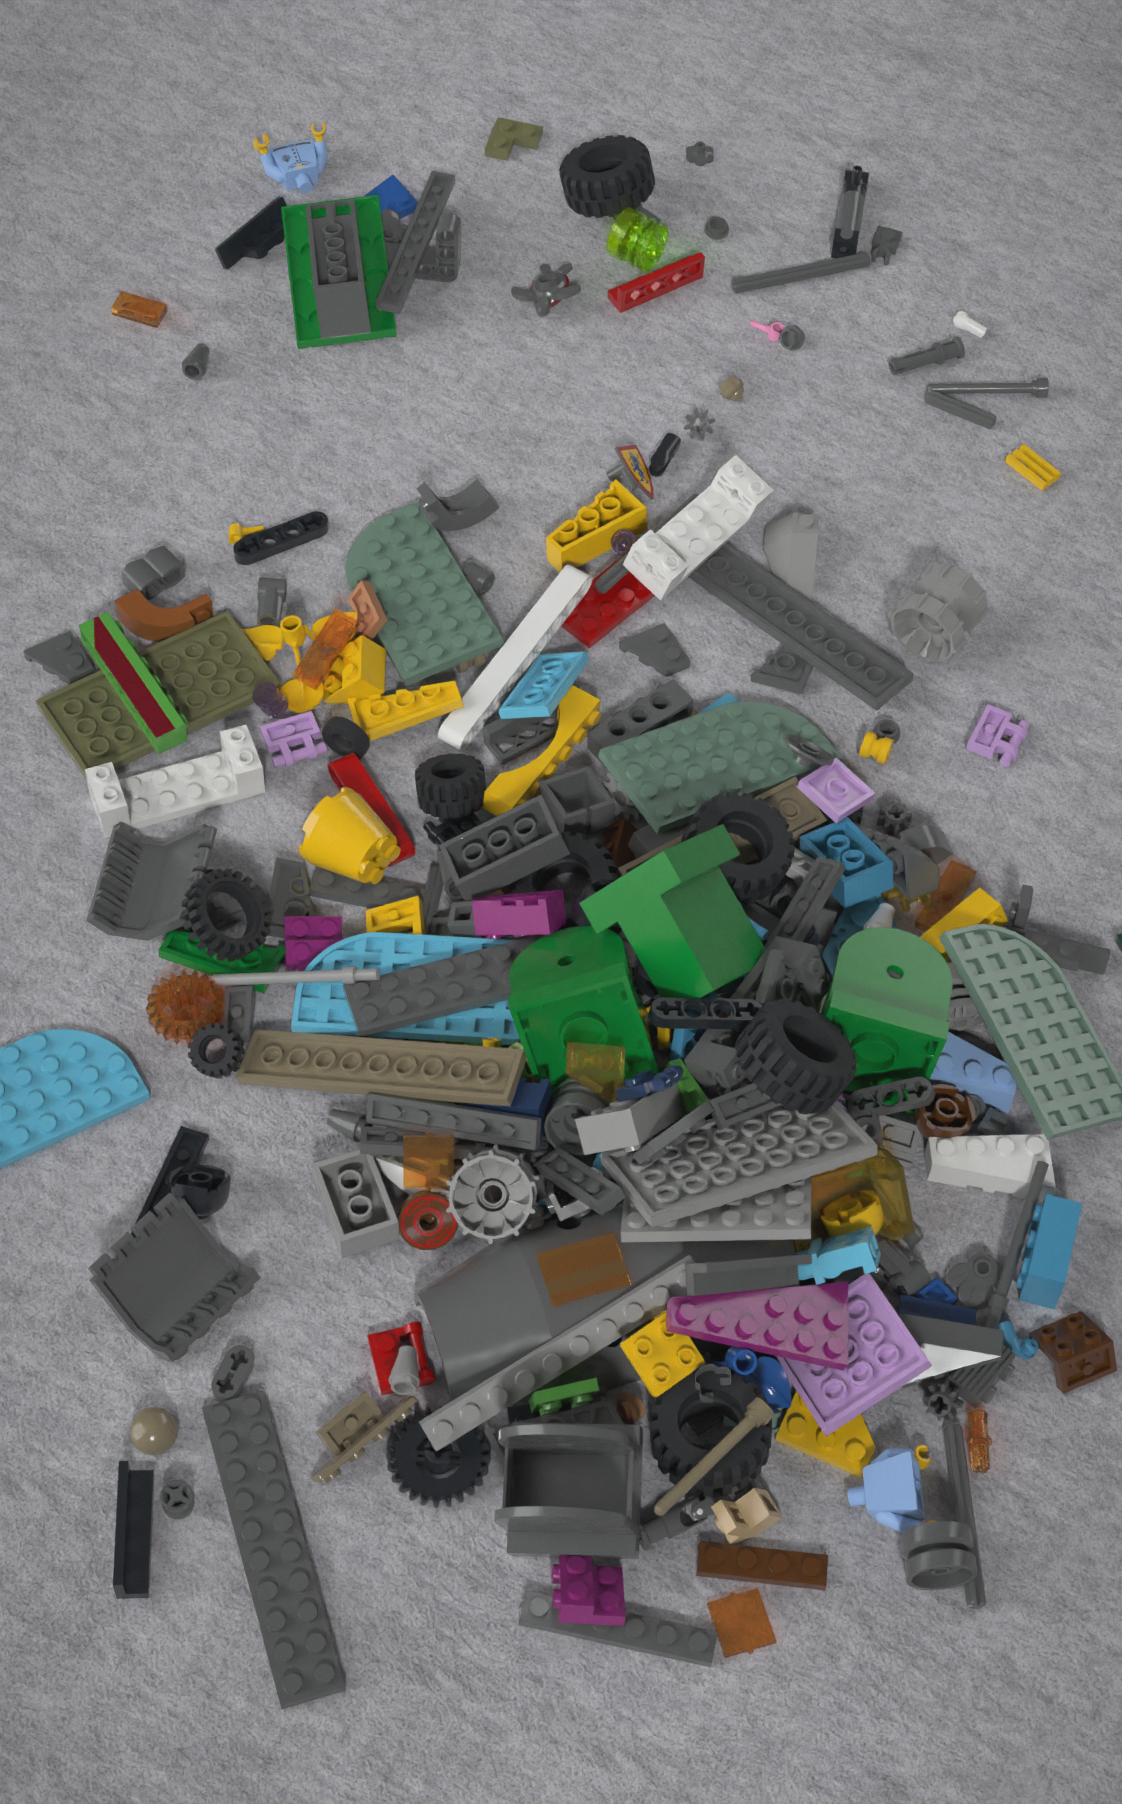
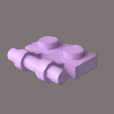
M987 704L968 741L966 750L992 759L995 752L1002 755L999 761L1000 764L1008 767L1011 761L1016 759L1019 753L1018 747L1020 743L1025 741L1028 735L1029 723L1025 720H1020L1018 725L1011 723L1012 713ZM1004 734L1010 736L1009 743L1001 740Z
M312 711L260 726V733L268 753L276 751L281 753V755L271 757L274 768L282 765L288 767L294 765L295 761L305 758L309 760L318 758L317 755L327 752L325 742L313 743V740L321 738V732ZM299 744L304 745V748L297 749L294 751H290L289 747H293Z

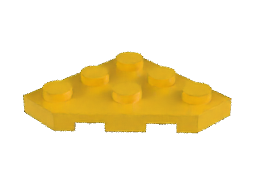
M797 1391L775 1438L778 1442L862 1479V1470L865 1466L869 1465L876 1448L861 1414L826 1436Z

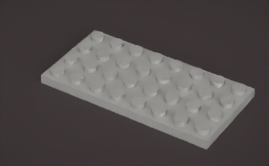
M836 1101L828 1110L816 1114H800L797 1110L790 1111L782 1106L719 1131L713 1118L706 1120L708 1123L695 1133L688 1129L685 1132L688 1138L674 1148L670 1143L665 1147L668 1152L654 1163L648 1158L639 1165L633 1156L638 1150L624 1152V1149L620 1148L600 1153L603 1167L618 1186L622 1188L623 1192L651 1227L665 1225L668 1222L686 1216H693L714 1207H721L742 1198H749L755 1194L776 1189L782 1185L804 1180L810 1176L832 1171L838 1167L860 1162L866 1158L878 1155L877 1144Z

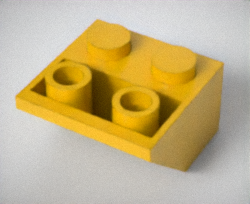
M361 635L326 657L323 701L327 704H348L347 698L356 697L357 700L368 699L371 694H383L385 692L386 649Z

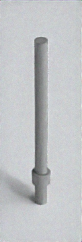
M356 966L343 967L342 970L213 974L212 984L213 986L340 981H343L344 984H356L357 981L379 980L380 971L378 968L358 969Z

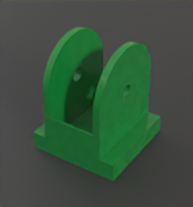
M592 926L568 928L537 940L518 955L509 972L511 995L508 996L509 1010L535 1082L540 1084L541 1079H550L552 1099L560 1084L572 1077L586 1076L594 1078L609 1087L634 1077V1073L638 1071L652 1069L653 1073L659 1072L657 1058L651 1043L645 1007L641 996L636 990L623 941L617 933L607 929L596 934Z
M870 928L852 935L845 941L839 951L832 983L828 993L823 997L819 1014H824L829 1018L830 1023L838 1026L843 1037H847L849 1040L850 1049H854L856 1055L855 1077L843 1091V1094L851 1095L859 1089L914 1077H924L929 1081L947 1041L950 1022H947L953 984L952 975L943 956L927 941L912 933L895 928ZM887 972H897L901 976V978L894 979L887 974ZM919 1086L918 1092L914 1094L919 1098L925 1089L923 1086ZM903 1089V1092L905 1093V1096H906V1101H908L909 1099H908L907 1095H908L909 1093L907 1092L906 1089ZM896 1091L888 1092L884 1097V1103L887 1105L895 1104L899 1099V1093ZM875 1095V1096H874L875 1099H876L875 1103H878V1101H877V1095ZM914 1109L906 1110V1112L914 1114Z

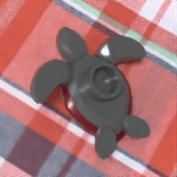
M571 263L562 265L558 271H551L550 265L542 264L540 266L541 275L532 283L530 289L513 287L511 293L517 300L534 301L538 316L545 317L550 313L551 307L557 305L561 300L578 294L581 291L580 285L569 287V278L566 274L573 269Z

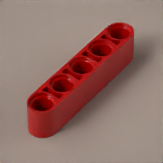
M351 753L328 763L329 774L338 790L341 791L343 787H348L360 794L396 837L397 846L401 849L400 854L388 866L391 867L415 856V848L410 837L356 754Z

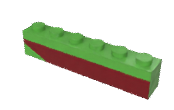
M106 612L80 624L82 643L156 752L160 754L188 741L186 729L189 728L185 716L182 713H177L172 697L169 694L165 695L162 691L163 688L159 678L156 675L152 676L150 674L147 661L144 657L139 658L132 639H126L121 623L118 620L114 621L109 612Z

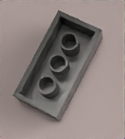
M542 794L439 845L454 883L465 902L473 901L480 896H486L570 854Z

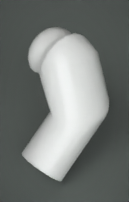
M964 311L957 312L953 318L956 328L968 331L980 339L987 330V327L970 318Z

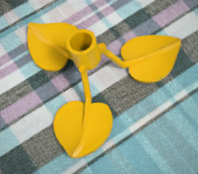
M343 612L325 616L312 625L311 631L307 625H302V621L298 616L294 615L285 617L280 623L281 628L274 625H263L241 629L264 662L272 660L276 656L277 650L283 649L284 642L293 647L300 680H290L281 687L279 698L285 708L296 713H305L317 707L324 697L322 681L317 677L305 679L298 647L304 643L306 634L315 642L320 640L325 648H341L351 642L355 635L358 613Z

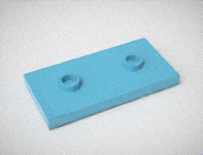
M588 653L539 654L498 710L501 719L551 716L589 662Z

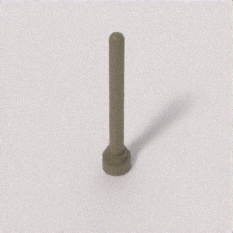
M756 1397L747 1406L746 1417L656 1503L654 1512L659 1516L664 1515L752 1428H758L760 1425L765 1426L774 1417V1413L767 1403Z

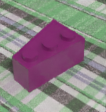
M563 890L480 896L472 901L476 935H486L487 939L501 938L503 935H513L514 937L535 934L550 935L558 932L559 928L567 924Z

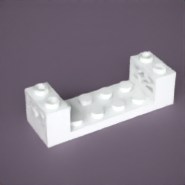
M735 455L718 470L711 485L659 531L654 533L650 529L632 545L623 566L661 601L763 510L774 490Z
M247 725L220 731L221 752L118 780L112 762L85 769L89 794L104 838L111 837L113 827L119 824L132 831L265 793L263 766Z

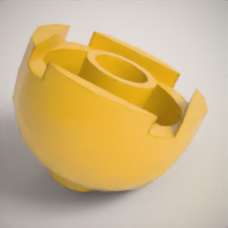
M872 1190L859 1191V1197L851 1199L850 1194H846L828 1204L823 1209L825 1216L821 1215V1220L828 1234L832 1237L861 1230L872 1225L876 1236L883 1226L884 1219L882 1205L877 1193Z

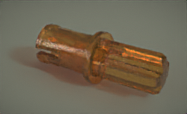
M972 1410L968 1413L969 1437L967 1438V1445L970 1446L971 1469L975 1473L983 1474L987 1473L990 1469L989 1446L992 1444V1439L988 1435V1413L984 1410Z

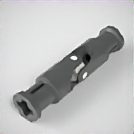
M749 1477L748 1486L741 1490L735 1486L732 1488L731 1494L722 1496L721 1491L713 1492L712 1497L703 1496L702 1492L699 1496H691L676 1503L664 1515H657V1517L640 1524L639 1544L646 1551L650 1549L651 1544L665 1537L671 1539L704 1522L707 1516L715 1515L711 1506L719 1500L737 1501L753 1488H757L755 1480ZM684 1507L686 1514L693 1521L688 1523L680 1522V1512Z

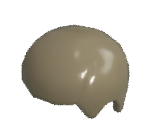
M155 1406L144 1408L134 1416L129 1434L137 1450L149 1456L160 1455L174 1445L178 1436V1427L175 1418L170 1412Z

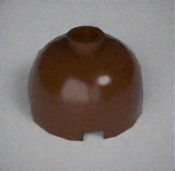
M945 1084L932 1085L935 1090L933 1101L927 1106L914 1109V1121L919 1132L926 1139L929 1137L953 1138L965 1136L975 1120V1107L971 1099L967 1095L964 1098L958 1094L959 1089L954 1086Z

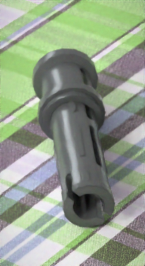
M956 336L951 341L945 343L936 342L931 348L890 359V372L892 375H897L931 363L941 365L946 360L952 358H964L965 349L963 342L959 336Z

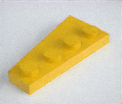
M456 681L425 685L416 691H407V689L396 690V694L381 696L380 693L371 694L368 699L357 700L356 697L347 698L354 723L364 730L370 741L464 707Z

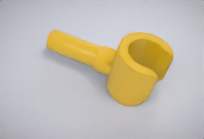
M233 523L229 527L228 541L231 544H235L240 539H243V535L264 531V526L242 528L240 524Z

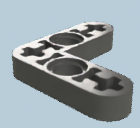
M914 1077L854 1091L848 1099L849 1115L861 1128L865 1125L874 1127L871 1139L877 1144L878 1155H875L877 1159L873 1160L872 1166L864 1162L869 1158L857 1162V1165L864 1173L875 1175L880 1173L885 1167L886 1158L879 1116L929 1105L935 1097V1090L926 1078ZM919 1086H923L927 1091L922 1093L923 1097L918 1098L914 1093L918 1092ZM903 1089H906L907 1092L909 1093V1094L907 1095V1097H908V1099H909L908 1101H906V1096H905V1093L903 1092ZM890 1091L899 1093V1099L893 1105L884 1103V1097ZM875 1095H877V1101L880 1107H877L874 1103L876 1101L874 1097ZM865 1098L867 1102H871L865 1104V1109L860 1110V1108L856 1106L861 1103V1099Z

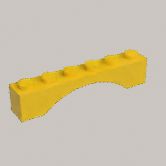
M572 685L558 704L556 718L558 729L549 747L538 758L527 765L512 771L499 773L484 791L483 809L495 816H499L531 800L533 797L539 796V782L555 776L562 761L566 762L569 759L573 747L576 744H581L587 734V730L591 726L594 727L600 720L601 712H599L601 700Z

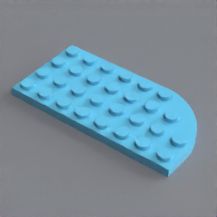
M369 932L345 938L331 945L317 955L304 971L342 970L343 967L356 966L358 969L378 968L380 975L516 940ZM343 981L298 983L291 1024L292 1032L358 1036L343 992ZM508 1000L368 1036L483 1043L482 1038L495 1037L502 1039V1045H512L516 1042L522 1045L509 1010Z
M69 1029L41 1031L0 1048V1169L150 1100V1094L126 1053L115 1044L98 1035Z

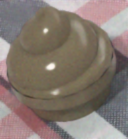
M735 375L730 377L719 386L722 391L720 394L727 400L731 399L735 402H742V394L744 392L743 381Z

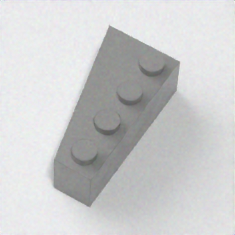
M676 1083L668 1090L651 1093L646 1097L621 1102L616 1100L609 1103V1107L596 1109L591 1112L590 1116H581L575 1119L584 1155L623 1148L624 1152H631L641 1149L642 1144L652 1141L654 1139L653 1136L660 1135L666 1128L674 1125L678 1119L685 1115L678 1084Z

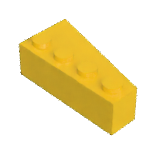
M615 479L605 493L601 491L595 496L593 503L588 507L583 506L577 511L578 515L574 519L566 520L546 537L547 561L560 573L568 564L577 568L647 531V507Z

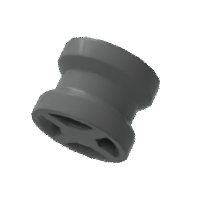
M172 1480L163 1486L160 1492V1499L164 1513L172 1519L187 1517L194 1508V1498L190 1485L182 1480Z

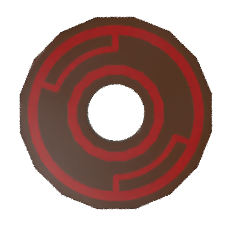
M422 1190L410 1195L402 1203L398 1214L399 1231L402 1238L410 1246L420 1250H435L445 1246L454 1237L458 1229V1223L452 1212H446V1209L450 1206L449 1198L440 1192ZM425 1214H433L436 1217L435 1223L431 1226H423L420 1224V1219Z

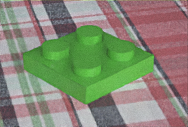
M597 1378L534 1392L529 1399L531 1412L540 1411L542 1416L559 1412V1408H562L563 1405L570 1404L571 1408L590 1404L589 1402L593 1400L599 1391Z

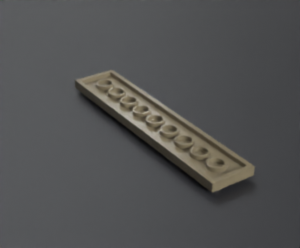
M255 1029L236 1079L242 1085L364 1095L374 1092L414 1099L511 1107L527 1057L524 1049Z

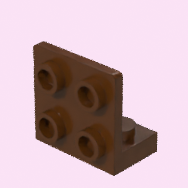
M1082 1311L1070 1314L1065 1318L1044 1325L1029 1333V1338L1034 1339L1038 1343L1039 1349L1054 1363L1057 1388L1063 1394L1117 1371L1113 1340Z

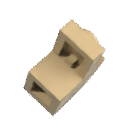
M753 1488L735 1502L719 1500L711 1506L716 1515L714 1518L715 1523L725 1534L730 1544L744 1542L764 1532L783 1518L768 1491Z

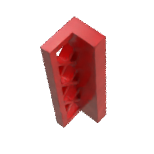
M702 252L690 255L608 290V299L622 313L703 278L705 256Z

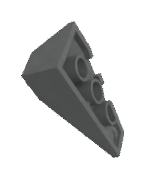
M898 1314L932 1364V1367L900 1388L917 1385V1380L934 1376L935 1379L944 1377L945 1372L963 1368L968 1370L1002 1360L1003 1330L908 1314Z

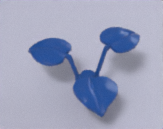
M733 1346L726 1352L724 1361H705L706 1363L700 1366L714 1364L716 1367H727L745 1376L746 1384L753 1382L759 1388V1395L765 1396L770 1408L791 1407V1389L787 1375L780 1363L771 1357L760 1356L757 1358L752 1351Z

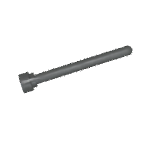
M1045 377L1032 380L1031 383L929 384L927 392L932 389L942 394L1031 393V395H1036V398H1047L1049 383L1048 378Z

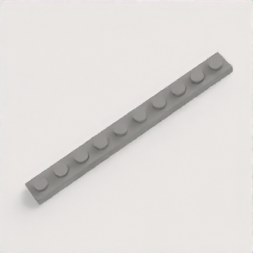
M690 1255L684 1257L420 1420L419 1424L435 1451L445 1447L666 1310L667 1303L672 1297L688 1296L685 1264L695 1263Z

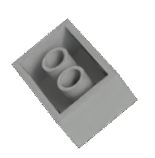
M360 1149L311 1164L313 1182L341 1258L399 1239V1222L373 1156L360 1154Z

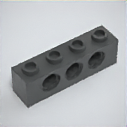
M674 679L666 684H660L652 693L644 698H638L625 710L617 711L606 722L595 725L588 732L587 748L603 764L598 757L600 749L691 717L694 699Z

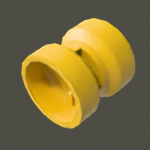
M867 731L859 751V757L868 759L873 756L877 763L886 765L894 739L888 737L878 739L876 733Z

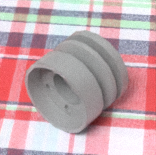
M951 962L947 963L953 982L947 1022H950L948 1032L959 1035L979 1027L984 1021Z

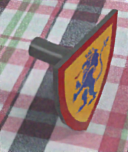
M637 445L615 447L614 449L622 464L607 472L609 480L613 481L623 476L630 491L639 487L651 500L654 499L651 477Z

